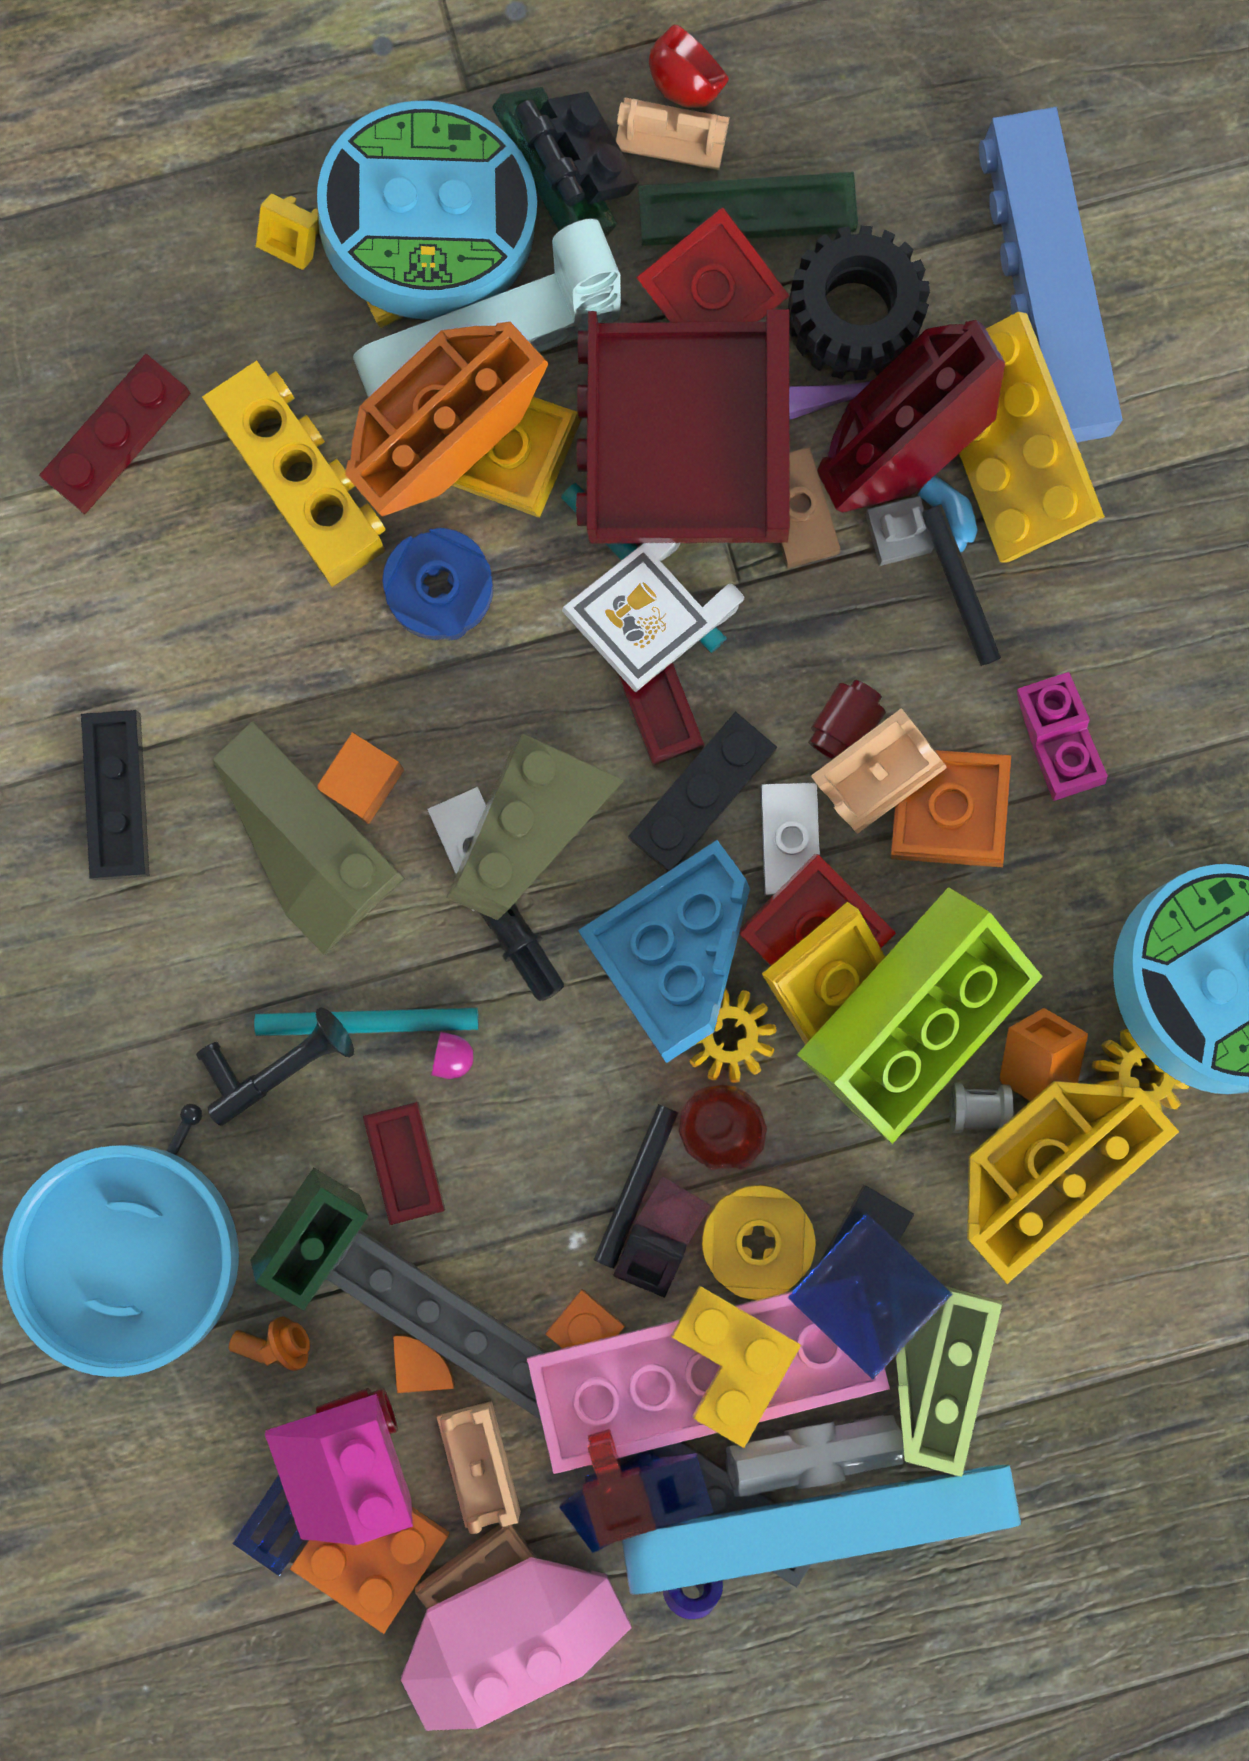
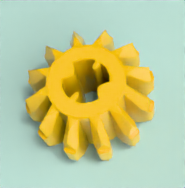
M725 988L714 1032L722 1029L723 1020L735 1021L734 1029L740 1025L744 1038L735 1042V1051L722 1050L723 1042L717 1046L713 1033L695 1044H701L703 1051L694 1055L689 1060V1063L692 1067H697L708 1057L713 1059L714 1061L707 1074V1078L714 1081L718 1078L724 1063L728 1064L730 1082H739L741 1076L738 1066L739 1061H743L748 1071L756 1075L761 1071V1067L750 1054L755 1051L762 1056L771 1057L774 1053V1048L770 1045L757 1041L758 1036L775 1034L777 1032L776 1025L766 1024L757 1027L754 1020L765 1015L768 1007L762 1003L756 1006L750 1013H747L744 1009L750 999V992L746 990L740 992L736 1005L733 1007L729 1004V993L727 988Z
M1128 1029L1120 1031L1121 1046L1112 1040H1105L1102 1043L1101 1047L1111 1058V1061H1093L1092 1069L1097 1072H1107V1080L1098 1081L1095 1084L1137 1088L1140 1085V1088L1161 1111V1104L1169 1109H1178L1181 1103L1171 1090L1172 1088L1188 1089L1189 1086L1174 1079L1153 1063L1138 1046ZM1142 1066L1144 1071L1151 1073L1150 1082L1139 1084L1137 1078L1131 1077L1132 1067Z

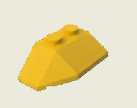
M1053 1081L969 1155L968 1241L1002 1280L1008 1284L1178 1134V1129L1142 1088Z

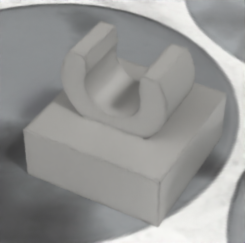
M920 496L867 509L865 516L879 566L929 554L935 548L922 515L924 508Z

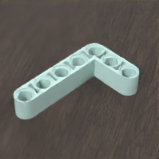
M584 219L558 231L552 240L554 274L373 341L357 350L353 360L367 396L370 397L441 330L471 326H496V323L511 322L533 347L541 353L578 339V331H588V311H597L598 323H614L621 314L620 272L599 221L596 219Z

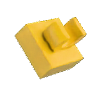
M271 193L260 206L256 247L304 270L314 256L316 236L319 232L318 209L315 208L310 213L296 206L297 198L289 196L282 199Z

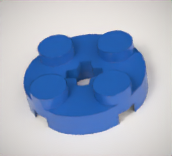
M447 528L429 529L428 533H421L414 538L411 535L401 541L388 557L382 578L386 602L398 623L412 634L430 640H458L463 637L487 613L494 590L491 568L480 547L468 536ZM441 571L447 572L449 574L447 581L453 587L448 594L441 593L438 598L429 596L430 588L424 584L425 578L427 576L436 578Z

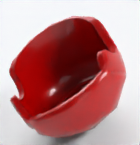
M672 25L657 39L650 50L649 68L655 86L666 99L684 108H703L707 106L728 83L729 78L718 62L695 38L679 25Z

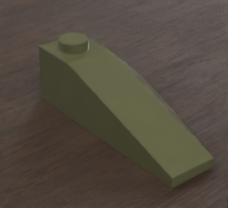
M253 721L213 758L214 764L285 915L326 955L405 878Z

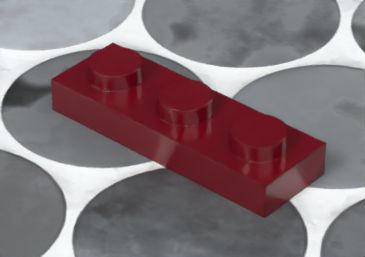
M145 353L39 476L85 515L189 397L190 391L183 383Z

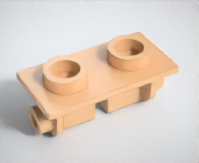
M624 98V103L621 102L618 113L617 125L619 127L616 142L622 152L719 170L730 117Z

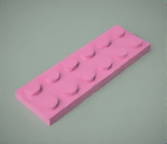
M861 1275L735 1305L742 1311L801 1344L759 1422L890 1389ZM679 1320L527 1357L553 1473L556 1474L717 1433L693 1419L692 1416L720 1365L671 1337Z

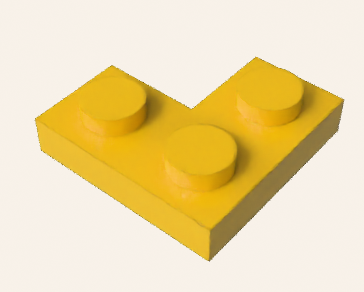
M699 1285L671 1335L672 1338L720 1365L692 1417L745 1448L801 1344Z

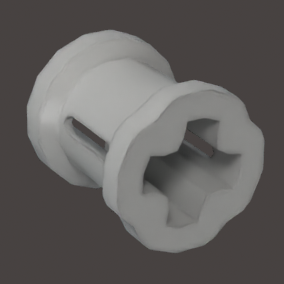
M953 1083L949 1101L951 1132L961 1133L964 1128L999 1130L1013 1117L1011 1086L1000 1085L998 1090L965 1089L962 1083Z

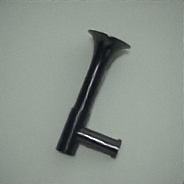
M318 1008L316 1010V1027L303 1042L258 1074L250 1076L241 1083H239L222 1054L221 1046L218 1042L211 1043L198 1051L196 1054L197 1058L202 1060L222 1095L208 1106V1112L213 1121L219 1126H223L265 1097L271 1089L323 1055L340 1053L349 1058L353 1056V1043L342 1023L327 1009Z

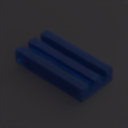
M279 1475L233 1542V1545L278 1576L281 1575L304 1540L300 1538L297 1529L278 1558L269 1553V1550L293 1516L289 1503L286 1504L260 1545L253 1542L250 1538L283 1490Z

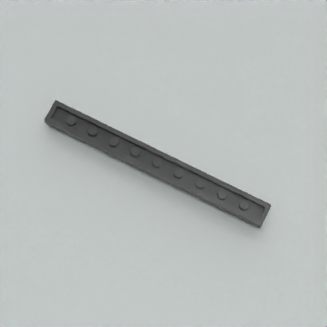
M359 1229L326 1279L541 1420L527 1357L547 1352ZM684 1441L604 1461L691 1519L777 1504V1502L763 1493L735 1497L733 1488L728 1480L727 1470ZM811 1564L772 1572L797 1588Z

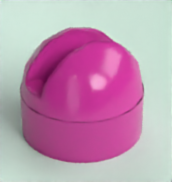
M440 1032L431 1076L454 1079L466 1074L474 1060L470 1044L460 1036Z

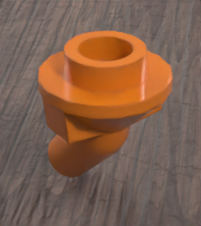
M284 1316L277 1317L271 1321L267 1340L241 1330H236L229 1342V1351L266 1364V1366L277 1363L289 1370L298 1371L308 1363L310 1340L305 1329L299 1323L292 1322Z

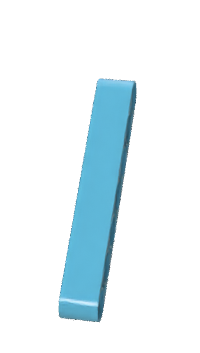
M994 1465L964 1470L962 1477L946 1473L647 1526L622 1532L621 1539L630 1594H646L998 1531L1021 1525L1010 1465Z

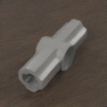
M880 1415L854 1420V1422L841 1425L828 1422L784 1431V1436L748 1442L745 1448L738 1444L727 1446L725 1461L728 1480L733 1488L735 1497L751 1496L790 1486H795V1489H804L846 1480L845 1475L904 1464V1446L901 1429L898 1427L894 1415Z

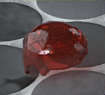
M715 1085L697 1090L693 1096L689 1097L681 1110L678 1132L686 1152L708 1169L737 1168L742 1170L748 1167L764 1150L767 1126L760 1105L749 1093L735 1086Z

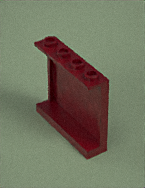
M789 309L767 310L766 322L598 323L597 311H588V331H578V364H588V384H578L577 386L578 418H587V438H577V471L587 472V493H577L576 517L577 526H587L589 542L788 543L790 530Z

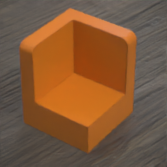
M352 732L320 780L318 790L369 824L404 772V768L397 760Z
M1042 1008L1008 1028L999 1077L1000 1082L1003 1085H1010L1013 1091L1029 1101L1033 1100L1053 1081L1078 1083L1088 1033L1051 1011Z

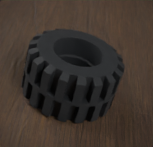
M861 225L859 234H851L849 226L837 229L834 241L825 234L816 240L814 252L807 249L801 257L799 269L795 270L788 301L791 337L798 336L796 348L802 356L809 352L813 354L811 362L813 367L819 371L822 370L825 364L833 367L832 377L843 379L845 371L854 372V380H866L871 369L874 370L876 375H879L918 337L929 306L926 302L930 294L929 281H922L926 269L921 259L914 262L910 261L914 249L906 241L900 247L893 244L895 234L885 229L882 237L872 235L873 226ZM844 284H863L874 289L883 298L888 314L880 321L872 324H851L839 318L832 311L827 302L826 295L836 287Z

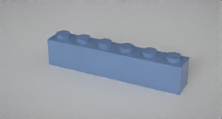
M1057 107L992 118L985 140H981L979 143V158L983 173H991L994 191L990 193L989 198L991 217L995 225L1001 224L1005 243H1002L1000 246L1001 266L1005 276L1012 275L1016 295L1011 297V314L1018 311L1027 313L1076 443L1110 437L1123 419Z

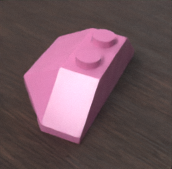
M530 1557L428 1608L408 1662L403 1670L401 1682L426 1731L478 1729L582 1677L632 1627L607 1574L592 1570L587 1572L569 1565Z

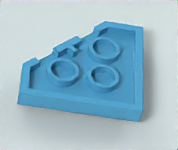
M718 840L578 930L666 1063L712 1034L715 1030L750 892L746 878Z

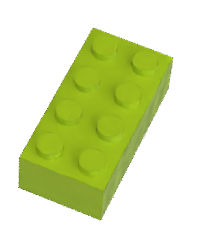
M948 887L800 1050L797 1056L858 1118L893 1144L1043 976L988 910Z

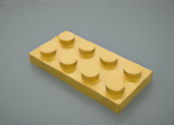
M1019 311L986 328L1005 361L996 420L959 453L1000 562L1015 560L1105 517L1027 313Z

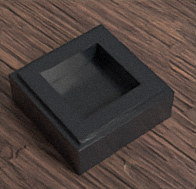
M635 1223L613 1276L665 1298L683 1259L687 1245Z

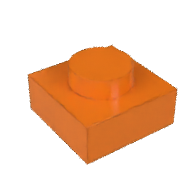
M581 1289L546 1331L545 1335L563 1349L618 1335L625 1327V1324L586 1291Z

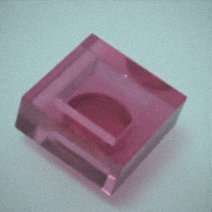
M662 1176L635 1223L688 1245L711 1205Z

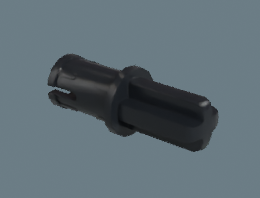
M515 903L498 920L480 913L505 951L502 956L505 962L512 960L537 1000H547L564 987V982L539 945V942L542 940L541 935L533 933L518 911Z

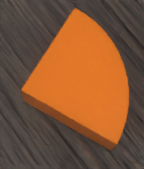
M395 1334L393 1336L397 1393L454 1389L455 1382L452 1370L441 1354L412 1335Z

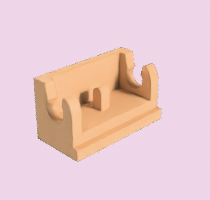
M901 708L812 774L811 777L833 802L837 813L858 834L947 767L919 728Z
M492 1400L437 1415L465 1528H468L470 1534H476L482 1530V1527L490 1524L499 1523L501 1527L518 1523L521 1510Z

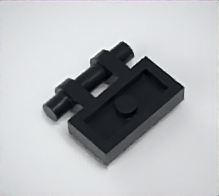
M589 92L547 99L540 110L534 100L524 101L516 107L515 113L523 126L520 133L528 148L536 149L546 167L544 171L546 181L551 190L559 191L567 206L579 203L584 197L588 204L628 196L638 185L637 178Z

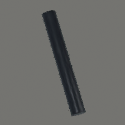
M940 504L922 512L924 522L980 666L999 660L1001 658L943 506Z
M658 1104L594 1257V1261L607 1267L615 1268L679 1112Z

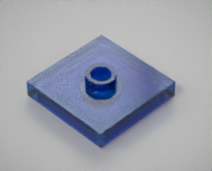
M866 1213L789 1295L788 1299L874 1380L953 1293Z

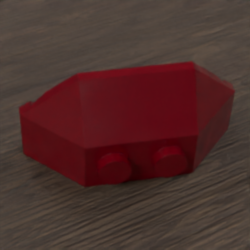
M971 320L966 321L965 324H949L925 329L848 403L832 437L828 457H823L817 468L818 475L836 510L844 513L915 494L996 420L1005 361L981 322Z

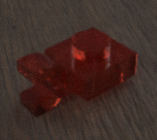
M611 1429L588 1435L590 1444H588L587 1448L597 1480L584 1483L583 1494L599 1546L601 1547L656 1530L655 1517L639 1467L622 1472Z

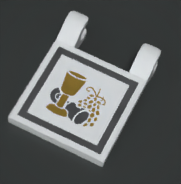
M643 543L562 609V612L635 692L711 630L733 616L744 600L743 594L736 586L728 584L702 608L661 562L673 554L681 543Z

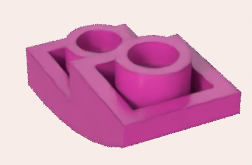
M1070 672L1018 688L1016 693L1025 725L1053 801L1104 785L1108 775L1087 729L1090 719Z

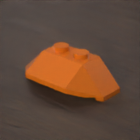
M511 322L496 323V326H471L441 330L359 406L352 439L351 458L347 462L345 475L382 517L440 496L522 421L548 366V362Z

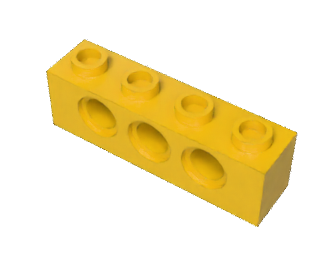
M256 360L202 396L219 425L331 587H334L386 552L378 536L386 531L384 525L368 503L360 508L357 506L348 493L355 486L345 475L346 470L338 459L328 464L318 447L325 443L324 439L307 415L298 420L287 405L295 398L277 371L267 376ZM274 418L282 421L281 427L275 435L271 437L256 435L258 426L264 420ZM307 462L312 465V471L306 479L299 482L286 479L287 471L293 464ZM334 505L343 509V515L336 524L321 526L316 523L317 515L323 508Z

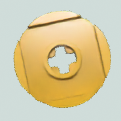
M744 1186L723 1196L707 1216L702 1231L704 1259L714 1277L732 1293L746 1299L760 1300L789 1291L807 1273L815 1254V1233L807 1214L797 1201L782 1190L770 1186ZM754 1226H764L765 1235L774 1237L773 1248H765L762 1258L752 1257L751 1248L742 1246L743 1236L752 1235Z

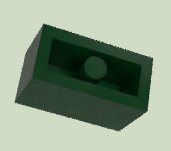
M313 1167L250 1259L255 1282L304 1311L369 1216L360 1195Z

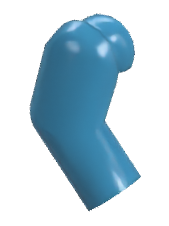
M935 475L922 487L917 496H920L922 500L932 507L942 504L961 553L965 550L968 542H974L978 531L973 507L966 496Z

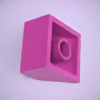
M377 1394L265 1431V1437L301 1539L358 1545L413 1526L411 1496Z

